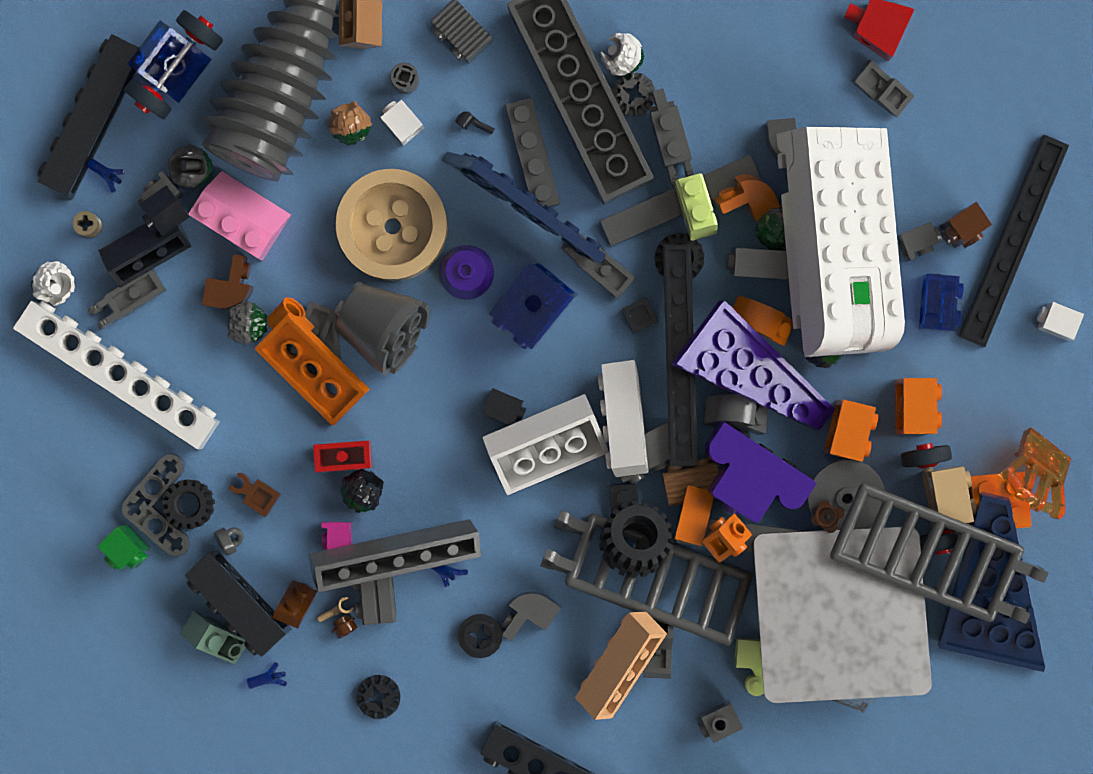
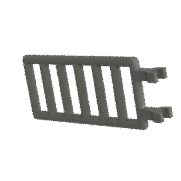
M862 483L858 487L830 553V558L833 561L986 622L994 621L999 612L1026 624L1030 613L1023 607L1003 601L1013 576L1017 571L1043 583L1048 576V572L1044 571V568L1021 560L1024 554L1023 546L867 483ZM869 496L881 501L882 504L859 558L843 553L866 497ZM894 506L908 512L883 569L869 563ZM918 517L934 522L909 579L896 574L895 570ZM946 527L960 534L936 589L920 582L943 529ZM971 537L984 542L985 545L963 596L959 599L946 594ZM999 548L1011 553L990 603L987 609L972 604V601L995 549Z
M561 510L554 528L581 535L572 560L547 549L541 562V567L558 570L567 574L565 584L568 587L634 612H647L655 620L721 645H731L752 581V574L724 562L719 563L716 559L671 543V550L662 565L658 567L646 603L644 604L630 598L636 578H630L629 573H626L619 594L604 588L610 571V561H604L603 557L593 584L578 579L596 526L603 528L607 518L592 513L585 522ZM625 530L622 532L624 537L637 541L635 549L644 550L647 546H650L647 537L640 531ZM674 555L689 562L672 613H668L656 608ZM701 565L714 570V574L698 623L682 618L698 566ZM724 575L740 580L724 633L708 628Z

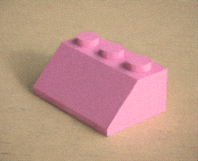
M223 171L203 190L188 214L261 261L264 260L292 216Z

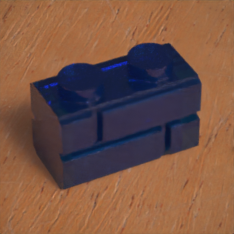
M923 275L919 330L955 332L956 327H960L962 314L961 310H957L958 299H962L964 284L959 283L960 276Z

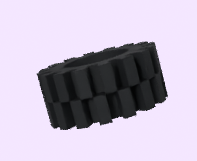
M678 232L666 236L659 243L654 256L658 273L663 276V245L691 244L692 279L695 278L704 265L705 253L701 243L699 244L697 240L691 241L687 233L681 234Z
M191 479L181 480L172 484L170 489L164 494L165 499L162 500V505H164V509H162L163 514L167 515L166 519L168 522H172L173 526L177 528L180 527L186 530L200 527L205 522H208L210 515L214 512L213 504H215V499L213 500L212 498L213 493L207 489L208 486L200 483V481ZM187 493L196 496L199 502L198 510L192 515L183 514L178 507L179 499Z

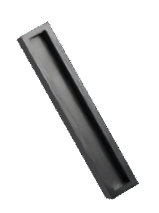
M113 34L101 44L99 49L101 55L97 63H93L87 73L88 81L85 87L80 88L74 100L76 105L72 113L69 112L65 116L62 123L64 129L60 137H56L50 147V152L52 153L48 161H44L38 170L37 175L39 179L37 182L71 199L74 198L126 94L124 91L126 85L134 78L146 54L141 48Z

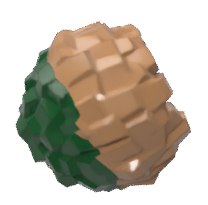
M356 101L350 102V104L339 105L336 109L331 110L328 132L333 135V138L338 139L339 142L347 146L355 145L358 141L366 139L372 125L370 116L367 115L365 110L361 109Z

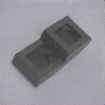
M868 60L851 81L874 102L895 117L900 115L914 97L896 78L889 77L872 60Z

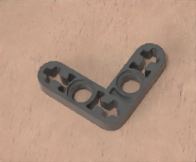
M175 454L164 455L125 499L122 504V512L131 523L167 554L177 557L184 555L189 550V537L181 529L173 526L172 522H168L167 517L154 507L184 471L185 465L182 458ZM176 460L175 467L178 470L176 473L170 471L165 476V478L169 479L168 483L162 477L155 474L157 470L160 474L164 473L167 469L166 461L172 462ZM152 479L157 480L161 486L160 492L157 495H151L146 490L147 482ZM140 491L145 498L151 500V503L148 504L147 501H144L139 507L142 512L140 514H131L132 508L129 504L130 502H139L142 497L137 494ZM153 518H158L163 522L164 527L159 534H154L149 530V522ZM169 528L173 530L169 534L173 539L182 538V550L179 548L172 550L173 543L168 538L164 539V542L160 540L161 537L167 534Z

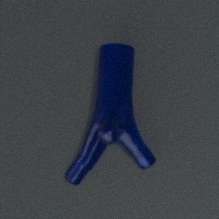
M91 159L87 165V168L100 175L106 181L111 193L116 192L114 182L117 184L122 183V180L116 175L124 174V169L108 168L95 159Z
M447 565L431 568L440 575L445 587L450 585L448 578L453 581L455 580L454 575L468 574L467 569L459 570Z
M274 662L265 673L247 678V684L250 689L266 684H279L285 687L287 682L279 678L285 677L286 673L284 671L275 672L279 664Z

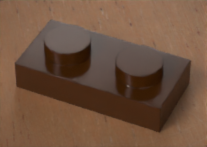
M292 580L275 609L272 618L298 629L316 597L317 590L310 588L304 583Z

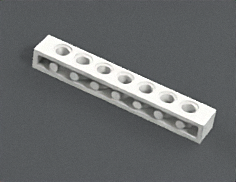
M41 300L40 303L34 301L29 303L13 327L14 330L196 449H203L220 421L214 418L216 416L214 411L204 405L198 408L191 403L193 401L191 396L181 390L175 393L168 388L170 383L160 376L156 375L155 378H152L145 373L147 368L139 362L133 360L132 363H129L122 358L124 356L122 351L112 345L109 348L99 343L102 338L89 330L84 333L77 329L79 323L66 315L63 318L59 317L54 313L56 308ZM52 320L56 328L54 333L48 336L44 331V326L48 321ZM75 335L78 338L79 344L75 350L71 351L67 347V340ZM98 350L101 353L102 359L98 365L94 366L90 362V355ZM120 365L124 368L125 375L121 380L117 381L113 377V370L116 366ZM141 380L145 381L148 386V390L143 396H139L135 390L136 384ZM164 395L168 396L171 400V406L166 411H162L158 405L159 399ZM187 410L191 411L194 415V421L190 426H185L181 421L182 414Z

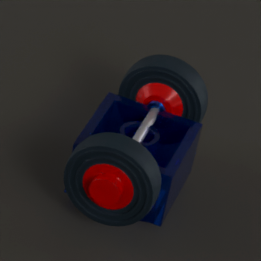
M185 10L179 14L176 22L185 29L186 35L190 38L182 37L160 20L127 63L133 70L151 82L150 86L153 89L148 85H141L132 79L126 85L124 91L136 100L134 105L144 113L148 114L151 111L163 120L169 115L172 108L163 101L162 96L157 91H163L180 103L212 60L195 47V41L198 44L208 46L214 51L223 42L222 37L212 30L213 24L201 15L197 19Z

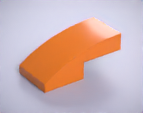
M687 485L674 539L702 546L701 541L704 539L714 498L708 490Z

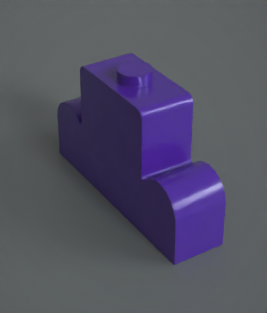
M723 421L718 422L706 441V455L711 460L724 464L709 487L708 492L725 503L722 509L732 515L735 513L737 516L740 513L749 520L758 523L774 498L780 505L786 508L797 509L805 503L817 482Z

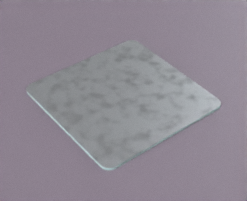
M902 527L883 528L869 563L884 569ZM853 529L843 553L859 558L871 529ZM913 529L895 570L896 574L909 579L921 554L920 537L916 529ZM836 530L834 533H828L827 531L761 534L756 537L753 547L763 688L765 698L772 703L915 696L924 695L930 691L932 682L924 596L833 561L830 558V553L840 530Z

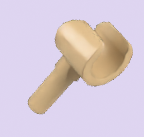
M349 597L341 598L337 606L317 616L319 622L321 623L341 612L350 613L353 611L354 607L347 611L341 608L342 601L349 599Z

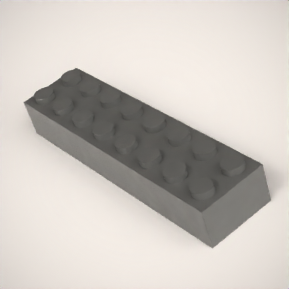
M512 0L508 2L507 10L602 204L605 205L653 182L654 176L568 1Z

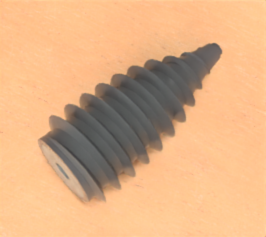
M283 0L286 7L283 12L271 11L267 14L272 27H257L253 31L259 44H244L241 47L248 61H235L230 64L231 70L238 78L236 80L223 79L220 81V86L227 94V97H214L210 100L212 107L218 113L217 116L201 117L202 124L209 131L202 143L205 149L234 167L266 180L277 182L281 175H294L286 164L289 157H303V154L295 147L297 138H311L310 134L303 128L305 119H319L310 109L312 100H326L317 90L318 81L332 80L323 70L324 60H337L328 50L329 39H339V36L332 31L333 18L339 17L335 12L337 0Z

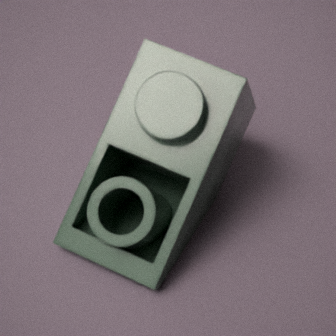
M196 611L192 612L180 632V635L196 649L232 664L237 663L245 649L244 643L246 641L240 634L234 635L225 625Z

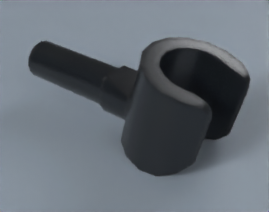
M466 111L462 112L455 120L465 130L471 124L491 135L495 128L480 122L471 113Z

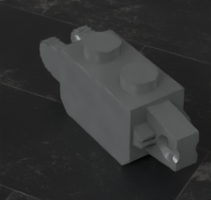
M664 89L652 91L655 106L649 107V118L663 168L667 169L671 186L675 188V181L678 180V176L675 173L674 166L683 163L685 177L694 175L690 162L692 156L678 106H675L674 101L667 102Z

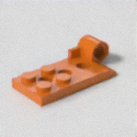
M286 297L267 316V323L272 331L257 345L255 350L310 405L334 426L370 388L311 331L315 326L305 317L306 314L302 305L295 299ZM287 344L294 345L297 348L298 355L289 353ZM307 363H311L317 368V375L311 374L307 370ZM326 383L335 385L337 394L330 393L326 388Z

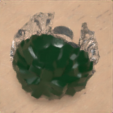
M770 208L762 214L756 224V238L769 250H786L782 208Z

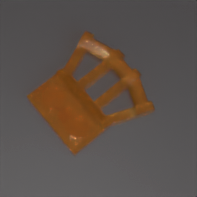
M1031 427L1023 432L1018 452L1014 453L1016 458L999 473V476L1002 480L1006 479L1015 491V497L1020 501L1025 500L1028 502L1029 507L1033 511L1048 513L1051 518L1059 520L1063 518L1066 511L1064 483L1071 458ZM1024 464L1026 469L1021 482L1015 472ZM1036 475H1039L1040 481L1036 494H1034L1032 489ZM1050 487H1051L1052 503L1046 502V501H1047V498H1048V494H1049Z

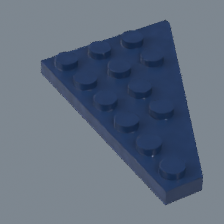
M447 152L441 160L447 165L461 167L460 173L497 199L500 198L505 202H511L510 206L515 211L545 231L551 232L556 236H562L561 240L588 260L601 264L606 254L599 250L601 245L590 237H587L585 240L578 234L579 228L569 221L561 222L556 218L559 214L547 205L543 206L536 203L537 197L526 189L521 190L516 186L514 187L515 181L508 175L491 170L493 164L485 158L477 157L473 154L470 156L467 153L460 155Z
M981 492L972 526L1019 544L1009 498ZM970 537L962 557L952 596L959 599L962 598L984 548V542ZM999 548L995 549L972 604L987 609L1011 553ZM1015 572L1003 601L1025 608L1030 613L1026 624L999 612L994 621L986 622L948 607L938 642L940 649L1044 672L1045 664L1026 575Z

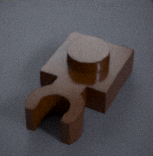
M238 473L237 476L244 482L243 487L239 489L234 485H230L229 489L235 494H245L246 497L242 503L267 517L281 496V493L259 479L253 485L246 474Z

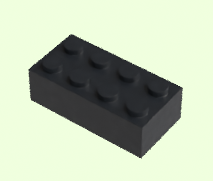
M218 550L207 553L184 575L188 579L186 582L188 587L195 594L201 593L208 600L205 603L206 606L215 615L220 613L227 620L224 623L225 626L234 635L239 633L245 639L244 646L254 656L257 653L261 657L264 656L292 630L288 624L272 618L275 610Z

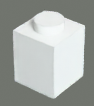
M402 99L398 103L395 101L391 102L382 110L384 113L381 116L382 121L403 146L424 129L423 124Z
M1055 302L1047 303L1046 307L1042 306L1038 313L1037 321L1040 323L1037 329L1066 341H1071L1075 339L1084 314Z

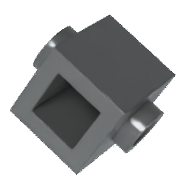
M729 700L699 714L702 722L698 723L704 738L710 737L713 743L743 729ZM717 720H723L722 724L719 726H716L715 722Z

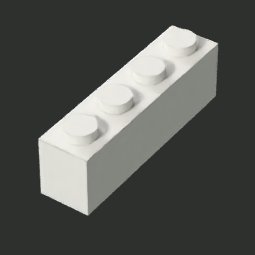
M635 360L602 364V374L598 375L600 391H604L605 400H601L600 405L602 416H607V426H603L605 443L609 442L610 452L605 453L607 468H612L615 477L649 473L639 375Z

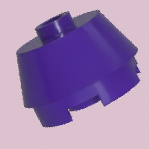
M461 245L450 250L442 259L439 269L440 280L445 290L452 296L464 300L475 299L483 295L491 286L494 278V266L488 254L482 249L472 245Z

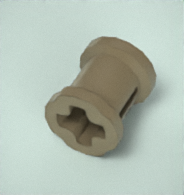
M88 211L77 213L72 222L74 230L87 238L96 237L103 227L102 221L97 215ZM88 220L92 221L93 226H89L88 229L82 227L83 223H87Z

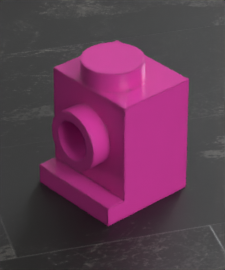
M322 522V528H327V533L322 534L323 550L352 545V522Z

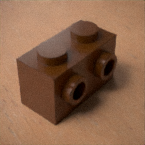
M975 202L939 226L942 229L940 232L947 245L950 246L952 244L954 248L963 245L966 248L982 239L984 236L981 232L993 224L979 204Z

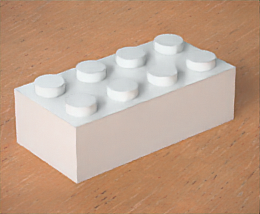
M585 394L482 437L507 495L609 452Z

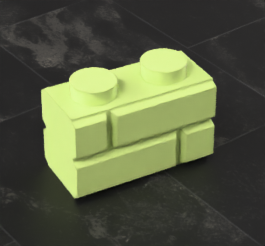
M702 173L676 180L675 191L690 240H697L717 234L718 223L713 213V207Z

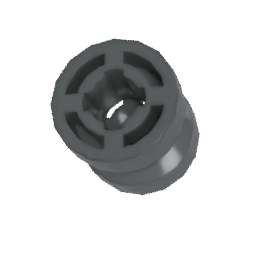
M399 63L392 69L391 81L398 92L409 94L417 89L420 80L418 72L410 63Z

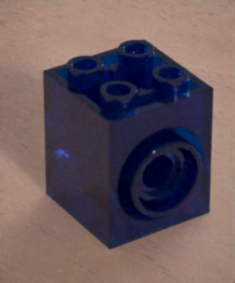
M534 260L528 264L490 311L489 315L493 317L491 322L503 332L509 330L515 335L513 340L523 349L527 347L533 349L544 338L578 294L537 260ZM532 295H536L541 299L540 309L531 306L530 297Z

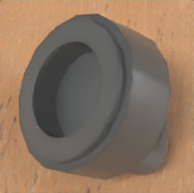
M223 527L215 533L223 551L228 556L237 551L235 547L239 546L244 539L243 532L235 527L228 530ZM233 534L237 536L236 540L232 541L230 538V536Z

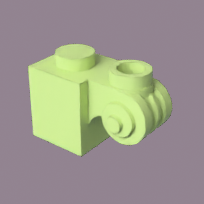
M736 637L734 665L736 668L752 669L753 674L747 676L744 685L751 695L761 696L764 694L760 639Z

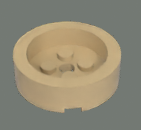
M383 169L361 177L346 191L337 210L336 233L342 251L360 271L378 280L390 282L404 281L422 274L439 258L447 239L448 220L440 197L427 181L405 170ZM390 219H396L401 224V228L396 234H389L385 230V225Z

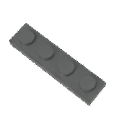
M532 98L506 104L528 191L537 197L536 203L549 207L560 205Z

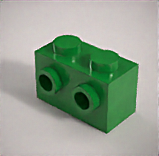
M129 525L116 527L97 546L106 555L104 557L106 563L113 569L119 568L120 570L127 568L132 570L134 567H139L148 558L145 553L150 549Z

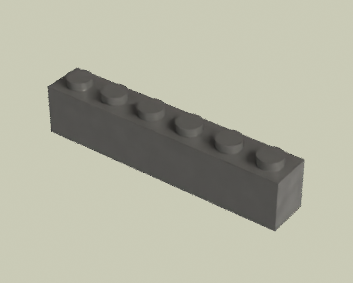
M468 519L310 553L308 555L312 579L319 593L481 557L478 531L472 521Z

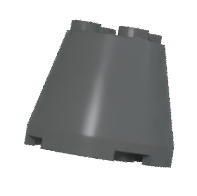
M357 282L347 300H341L335 309V314L338 316L335 330L377 372L384 376L388 372L396 374L417 349L418 346L415 343L420 336L421 328L426 329L429 323L430 306L414 297Z

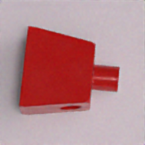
M869 0L865 9L850 3L843 18L857 24L852 36L855 40L889 61L893 57L915 9L884 0Z

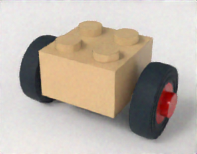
M933 443L916 445L917 450L901 453L903 467L926 468L923 469L922 476L929 509L964 523L974 522L973 515H975L977 509L975 500L973 498L970 499L968 488L972 487L969 471H965L964 466L931 468L937 466L940 462L952 459L949 445L933 447ZM943 529L934 550L935 555L951 553L960 533L950 529ZM929 534L919 536L921 552Z

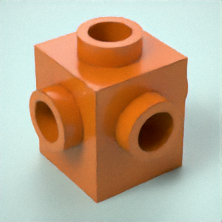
M734 513L726 520L721 516L709 526L712 531L701 542L720 563L730 555L736 557L747 548L745 542L752 534Z

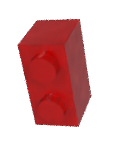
M371 440L313 445L315 472L373 468Z

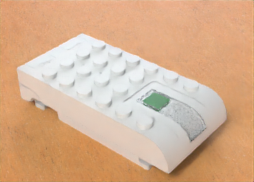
M803 127L776 134L777 146L782 152L778 154L779 169L787 168L789 189L788 193L781 195L793 329L801 328L805 357L885 352L893 349L902 338L905 319L887 128Z

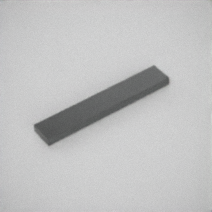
M747 155L703 175L711 202L714 201V198L720 196L719 193L729 187L737 188L738 185L734 177L738 175L748 174L761 179L751 155ZM675 188L605 218L600 221V224L612 247L683 214Z

